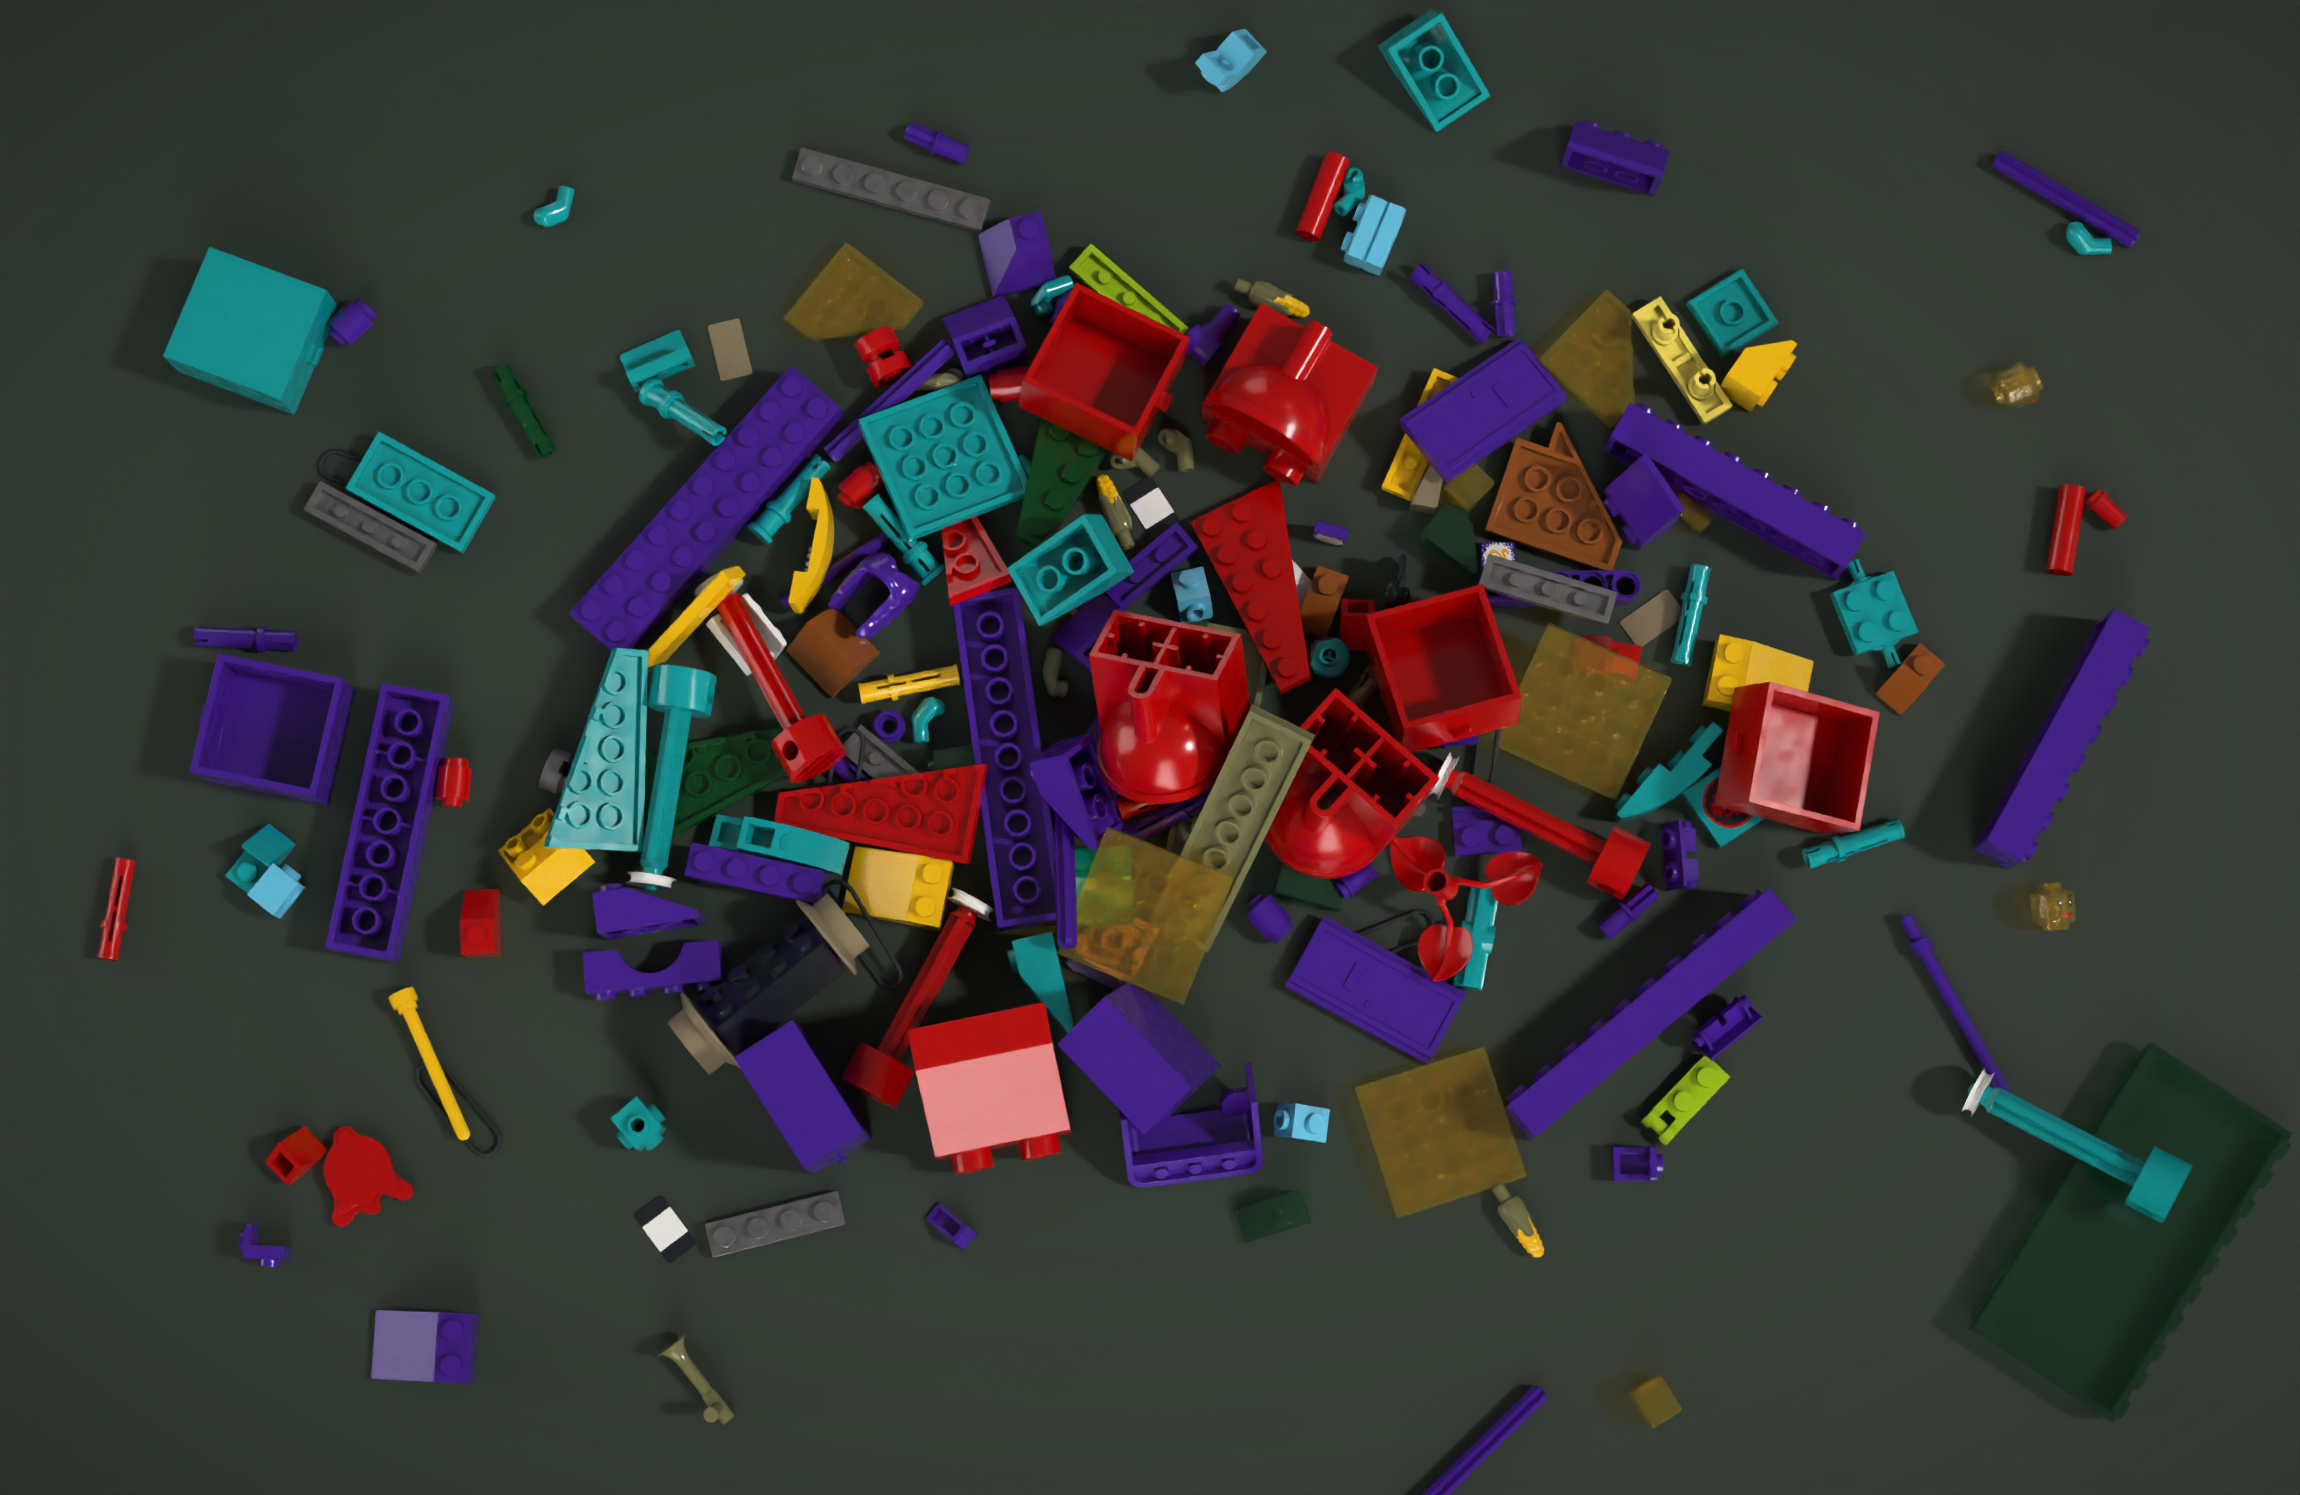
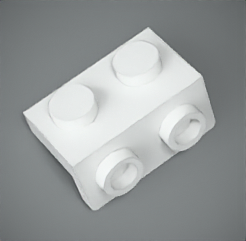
M745 593L740 599L775 660L787 645V642L781 632L773 626L762 612L761 607L753 601L748 593ZM717 614L712 617L706 624L743 672L749 676L752 672L721 616Z

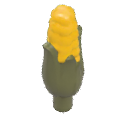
M1240 278L1237 280L1234 291L1249 296V302L1256 307H1259L1262 303L1286 317L1294 315L1295 317L1305 318L1310 313L1308 305L1293 298V294L1284 292L1268 282L1256 281L1252 284Z
M1099 475L1096 478V485L1104 519L1114 537H1118L1122 550H1128L1135 546L1129 532L1132 529L1131 516L1109 476Z
M1503 1183L1492 1189V1192L1501 1204L1498 1206L1500 1217L1532 1257H1541L1544 1254V1247L1539 1239L1536 1228H1534L1535 1224L1530 1219L1532 1216L1527 1211L1524 1202L1518 1196L1512 1197Z

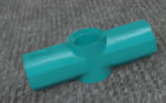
M1471 887L1469 891L1465 920H1462L1461 927L1466 928L1471 933L1473 950L1464 968L1454 975L1453 986L1481 991L1484 985L1487 959L1491 955L1496 932L1494 921L1498 901L1492 895V888Z

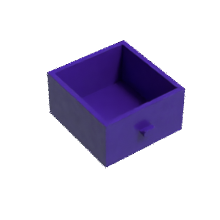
M218 653L206 705L202 707L199 719L200 729L190 772L208 782L329 806L356 689L343 678Z
M1137 978L1106 995L1057 1044L1144 1135L1180 1108L1221 1067L1211 1054Z
M793 1020L734 1057L806 1171L815 1175L839 1160V1165H842L849 1160L845 1156L846 1154L872 1138L804 1030Z

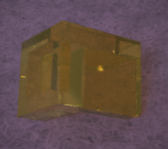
M1475 464L1451 480L1444 487L1442 496L1466 517L1475 508L1476 503L1494 486V481Z
M1656 1374L1628 1392L1649 1428H1656L1682 1410L1661 1375Z

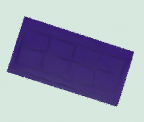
M1518 338L1400 418L1398 422L1402 426V430L1440 477L1448 483L1566 402L1568 398L1564 394V390L1528 346Z
M1325 915L1285 986L1427 1065L1466 995L1465 992L1445 981H1432L1427 971Z

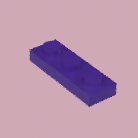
M1176 522L1128 561L1134 573L1104 593L1125 610L1196 552L1198 546Z

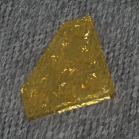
M846 242L784 318L786 322L810 340L863 335L885 326H892L894 331L905 329L923 307L924 301Z
M1606 289L1539 358V361L1609 428H1612L1622 417L1629 403H1635L1633 389V346L1631 342L1632 321L1631 311Z

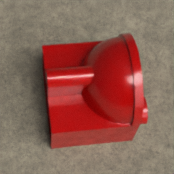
M1261 303L1202 404L1201 420L1210 425L1204 435L1214 445L1229 453L1239 455L1244 445H1247L1267 456L1268 458L1263 465V469L1272 477L1287 485L1297 487L1302 477L1317 484L1371 390L1378 367L1332 342L1331 330L1321 323L1309 320L1306 327Z
M1113 610L1089 654L1101 736L1097 745V761L1100 774L1107 785L1115 792L1128 799L1142 803L1169 804L1198 796L1214 786L1250 710L1241 634Z
M1335 688L1300 726V728L1315 734L1264 838L1272 852L1288 867L1301 874L1321 879L1345 877L1369 865L1416 814L1440 779Z

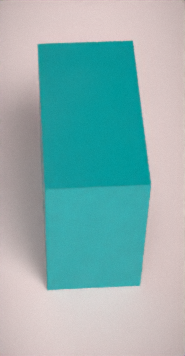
M209 247L163 357L180 373L295 415L315 365L319 363L323 353V346L328 337V331L331 329L328 321L338 313L340 307L328 291L323 288Z

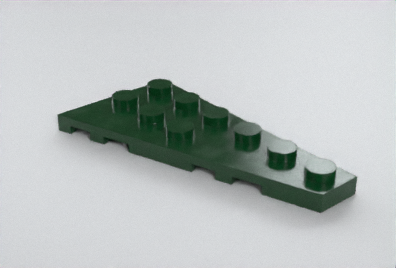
M1041 418L1016 539L1035 549L1058 533L1109 450Z
M781 726L764 731H752L736 736H724L687 743L672 838L787 776L771 747L773 739L784 731ZM659 749L653 751L646 750L645 828Z

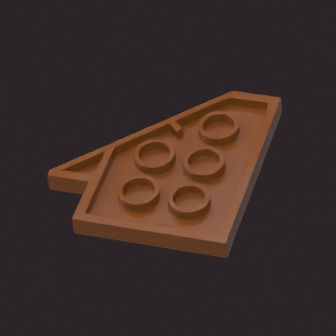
M1558 422L1556 423L1548 448L1516 438L1484 532L1594 570H1613L1622 540L1563 425Z

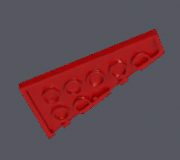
M1275 480L1190 523L1280 694H1283L1311 680L1281 486L1280 481Z
M988 764L779 792L774 822L838 839L970 864Z

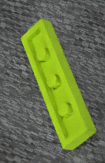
M1090 244L1069 267V271L1091 290L1184 335H1187L1190 329L1093 244Z

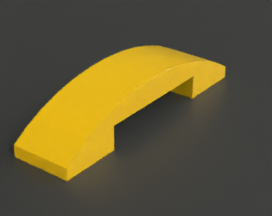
M812 477L806 506L811 518L817 520L808 571H794L788 601L794 613L801 614L809 606L818 593L826 577L834 545L832 508L827 493L817 477Z

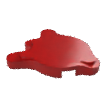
M343 1126L336 1130L333 1145L324 1163L326 1184L334 1197L332 1221L335 1225L339 1227L349 1225L358 1213L378 1214L381 1211L380 1198L383 1195H388L401 1201L409 1200L413 1196L414 1187L397 1175L388 1150L380 1142L358 1134L354 1128L349 1126Z

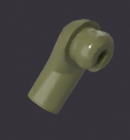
M951 368L947 373H935L918 387L916 391L940 390L963 381L964 374L957 368Z
M1175 428L1162 429L1158 434V440L1161 445L1177 455L1178 471H1193V448L1190 438Z
M1140 447L1132 462L1115 453H1112L1110 456V464L1115 469L1138 467L1149 478L1161 466Z
M1057 648L1047 649L1042 675L1047 694L1052 698H1055V696L1065 698L1068 693L1069 683L1066 680H1058L1063 652Z

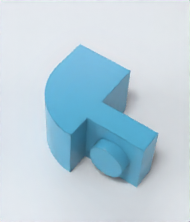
M1246 29L1232 31L1216 51L1203 53L1195 64L1200 68L1201 75L1206 81L1215 85L1221 92H1224L1248 74L1267 51Z

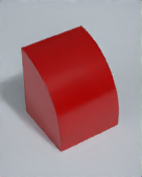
M1341 598L1339 639L1345 643L1349 650L1367 651L1364 644L1365 621L1367 614L1375 613V600Z
M304 1126L279 1142L265 1163L289 1186L310 1170L328 1150Z

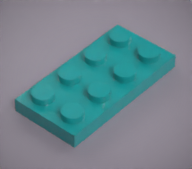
M381 432L377 433L345 488L348 492L462 554L465 552L496 498L493 493Z

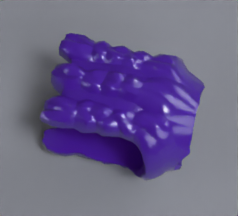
M885 552L871 554L864 558L850 572L849 576L844 578L843 583L838 586V590L831 596L828 603L831 609L841 611L872 577H878L889 588L891 593L889 598L856 631L855 634L861 639L871 638L880 629L887 627L892 620L900 615V612L907 605L913 602L919 592L920 584L913 580L911 575L901 573L896 566V560Z

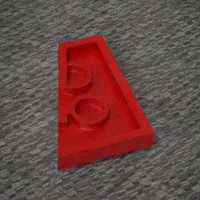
M977 516L941 529L950 606L1012 582L1005 563Z

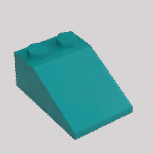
M1429 10L1377 45L1393 73L1435 132H1438L1491 96L1441 12Z
M1100 514L1082 515L1007 568L1039 626H1043L1104 593L1134 573L1105 519Z
M1052 932L1012 941L1013 950H1009L1007 953L1013 974H1020L1023 983L1040 1003H1045L1049 1014L1064 1032L1068 1034L1074 1028V1023Z

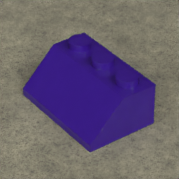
M1585 120L1582 123L1575 121L1560 167L1654 196L1663 177L1670 151L1663 149V145L1655 141L1647 140L1641 142L1632 139L1630 134L1623 131L1609 132L1603 130L1599 124Z

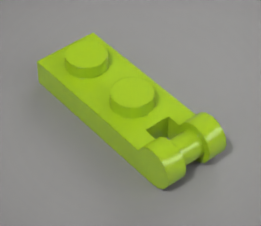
M1703 1055L1640 1122L1647 1129L1651 1127L1659 1135L1658 1139L1664 1145L1668 1144L1727 1082L1730 1076L1713 1060L1711 1061ZM1665 1111L1675 1119L1669 1126L1660 1118Z

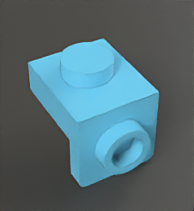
M1203 566L1171 573L1180 621L1188 623L1212 618L1211 595Z
M1278 1103L1273 1119L1275 1127L1274 1136L1326 1143L1330 1109L1297 1103Z

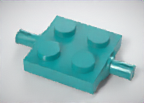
M1856 559L1851 561L1847 567L1853 583L1846 588L1831 593V600L1854 656L1868 651H1881L1888 666L1887 668L1896 667L1902 663L1899 660L1894 645L1902 639L1917 634V627L1894 571L1877 577H1866L1859 562L1860 560Z

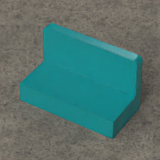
M680 330L671 332L620 355L628 379L635 392L641 390L644 383L651 378L664 380L696 366Z

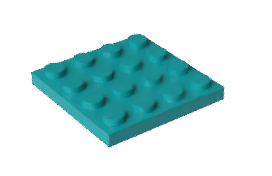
M981 374L858 419V426L909 541L1016 502L1025 496L1028 479Z

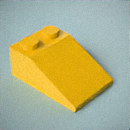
M1720 634L1714 642L1702 706L1731 712L1735 687L1764 682H1773L1808 692L1814 661L1754 641Z
M855 846L848 883L857 893L871 918L941 931L954 864L950 860L919 854ZM846 889L842 911L848 914L864 916L853 896Z

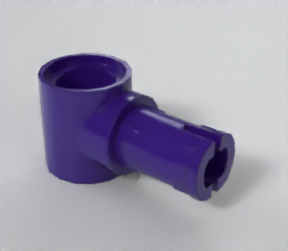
M1226 303L1209 323L1205 322L1202 326L1196 324L1186 335L1190 337L1186 353L1206 368L1223 348V336L1240 317L1239 311L1231 304Z

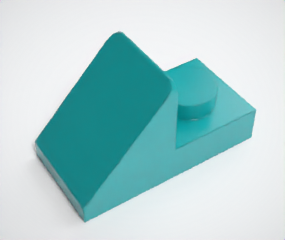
M267 824L242 844L241 847L245 849L244 853L225 876L249 893L271 864L274 863L280 866L296 844L272 825Z

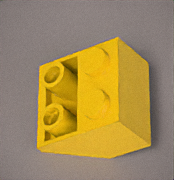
M1789 340L1745 348L1720 387L1729 399L1750 413L1756 404L1763 407L1778 385L1774 378L1781 381L1797 356L1792 354L1797 343Z
M550 807L542 814L537 815L526 828L516 836L508 839L505 845L498 850L520 881L543 906L595 863L586 850L543 848L555 814Z

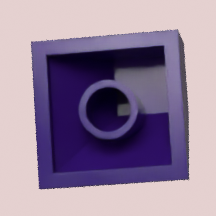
M1041 211L1008 218L978 235L993 299L1002 295L1007 296L1041 288L1045 282L1056 279Z

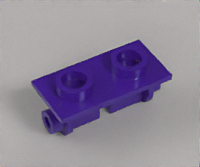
M1676 820L1662 824L1661 845L1664 848L1665 860L1663 875L1666 880L1667 891L1680 888L1684 890L1697 889L1696 882H1700L1698 859L1686 858V853L1697 852L1696 829L1692 827L1691 821L1682 822V820Z
M1745 995L1740 998L1736 996L1731 1003L1720 1011L1722 1018L1718 1020L1713 1016L1700 1028L1694 1030L1696 1034L1692 1036V1044L1712 1061L1759 1023L1763 1017L1751 1007L1752 1003Z

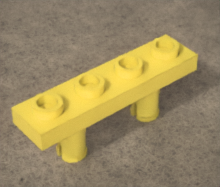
M1661 296L1632 314L1631 317L1703 426L1732 408V403L1716 381L1715 373L1708 369L1681 328L1678 317L1671 313Z

